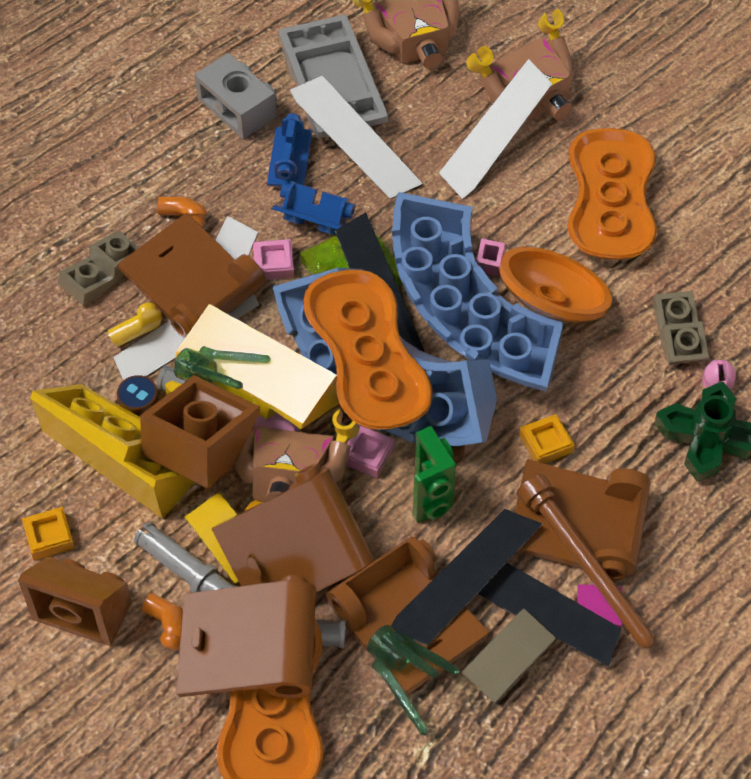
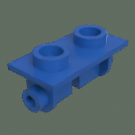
M297 114L287 115L283 119L281 127H276L267 186L282 187L283 183L290 184L292 181L305 185L312 130L304 129V123Z
M292 181L290 184L283 183L280 197L285 198L284 203L273 206L272 210L284 213L283 219L287 221L305 224V220L319 224L318 230L336 235L335 230L347 224L345 222L346 218L351 219L353 217L356 205L350 203L349 198L328 192H322L320 204H316L314 202L318 189Z

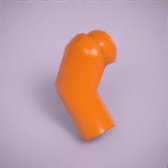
M158 197V215L182 216L187 212L202 228L205 227V216L208 214L203 205L188 197Z
M150 593L143 603L142 612L162 622L164 632L160 636L161 644L169 649L179 650L183 609L154 593Z

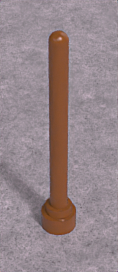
M537 474L525 481L519 487L516 494L526 508H532L535 512H541L638 645L642 648H650L654 644L653 634L554 503L555 496L552 493L554 490L552 484L544 474Z

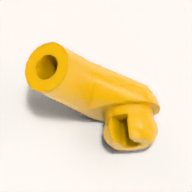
M144 303L137 309V315L109 329V337L113 344L119 347L136 337L157 329L162 321V313L158 311L155 304Z

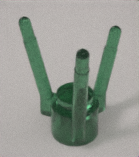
M202 346L199 351L184 348L176 358L174 374L178 379L184 381L195 375L210 383L216 381L226 386L242 389L243 383L241 381L217 372V363L213 360L223 359L268 363L270 356L215 350L206 346Z
M384 625L373 634L367 645V652L375 658L371 667L382 676L418 732L425 736L428 734L427 727L390 670L392 668L395 671L402 670L410 662L430 677H437L438 671L424 659L453 675H458L460 669L443 657L416 643L406 633L400 634L391 625Z

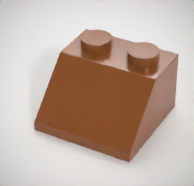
M193 375L140 415L141 455L209 488L234 467L260 414V406Z
M46 557L22 572L18 579L32 620L110 647L132 604L128 584L121 577L110 572L99 574L87 570L82 564L72 559L60 561Z

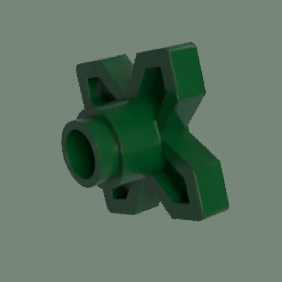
M718 382L703 389L700 402L695 407V410L674 403L656 413L654 424L666 440L691 443L684 465L697 482H701L719 473L722 451L745 460L751 457V422L736 420L734 410L736 397L724 382Z

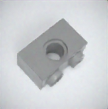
M229 53L195 74L198 100L242 139H245L277 118L275 102L277 97L273 88L268 83L260 81L252 74L250 68L245 63L238 62Z

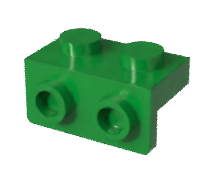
M432 426L416 432L413 517L417 523L428 518L430 520L438 519L453 507L456 472L454 454L448 441L445 438L439 439Z

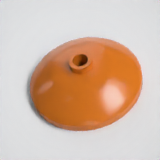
M517 247L507 251L501 259L499 272L505 286L522 305L534 313L562 322L584 323L599 319L608 312L612 303V296L607 285L589 268L565 255L542 248Z

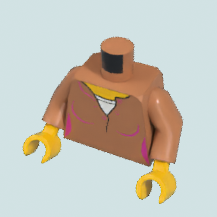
M352 0L356 6L363 8L364 13L361 15L370 39L376 46L389 53H393L401 63L406 64L421 60L423 66L428 69L435 68L442 62V54L448 50L449 39L455 35L460 17L458 0H383L374 3V6L373 0Z
M555 9L552 12V19L555 25H551L548 22L546 13L538 21L539 29L543 33L549 34L550 40H546L542 36L492 63L494 59L493 52L487 46H481L477 50L481 61L475 53H472L467 58L468 69L475 73L480 72L482 75L480 81L493 103L528 59L546 76L552 85L526 120H532L547 111L556 120H561L572 109V104L567 99L569 97L570 84L573 81V70L565 36H560L558 30L564 23V15L559 9Z
M252 398V403L257 405L255 399ZM341 409L337 410L332 420L337 434L336 441H333V436L256 426L254 431L251 430L234 467L244 483L253 485L252 497L258 501H266L289 490L290 486L296 482L294 474L312 464H317L319 469L329 467L338 484L343 478L351 446L348 445V440L358 435L359 424L352 421L347 426H341L343 415Z

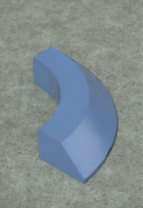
M398 192L393 212L392 228L394 257L406 292L420 315L435 333L469 360L489 359L492 373L518 384L547 392L553 378L560 349L563 322L534 313L517 303L513 306L497 293L498 288L487 277L481 266L477 265L472 252L471 225L473 207Z
M335 268L273 286L278 310L287 335L293 336L302 353L301 355L336 375L337 367L329 346L313 329L306 318L303 304L305 291L313 281L329 273L363 269ZM400 337L408 353L424 369L431 382L432 402L427 413L413 423L393 429L377 430L386 431L409 442H416V432L432 426L439 439L445 438L450 446L487 442L497 402L489 359L459 362L444 360L418 350Z

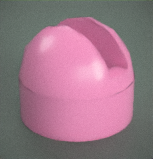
M713 360L704 370L702 377L703 386L708 388L718 382H724L732 390L736 379V371L727 360ZM719 372L724 373L725 381H719Z

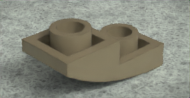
M119 230L90 245L89 257L59 272L58 284L82 305H85L103 294L125 276L117 268V265L139 247Z
M693 291L655 294L652 299L654 314L668 365L708 361L709 355L703 321L698 322Z
M523 609L495 636L462 673L488 698L497 703L557 638Z

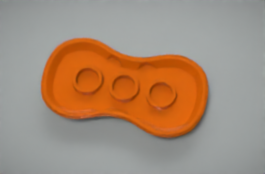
M598 128L582 132L573 140L568 153L569 161L579 186L578 199L568 218L567 229L569 236L575 246L584 254L594 258L626 260L637 257L649 250L657 234L655 219L646 202V184L656 163L654 149L642 135L624 129Z
M364 270L337 271L313 281L305 291L303 299L304 312L310 325L327 343L334 356L337 367V396L345 413L357 424L370 429H393L405 426L425 415L432 402L431 382L424 369L408 353L402 343L397 323V301L388 284L378 275Z
M316 620L312 679L321 657L323 642ZM263 688L231 691L228 715L218 738L216 750L217 764L223 779H315L320 771L323 760V744L311 711L310 694L300 698H282L269 694Z

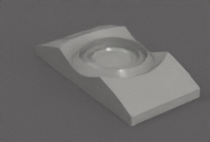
M346 14L278 29L289 73L297 86L323 76L369 126L388 122V114ZM305 111L307 120L317 138L329 136Z

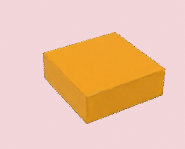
M557 414L520 427L519 436L533 461L546 464L574 453L575 445Z
M63 506L22 518L33 560L75 549Z

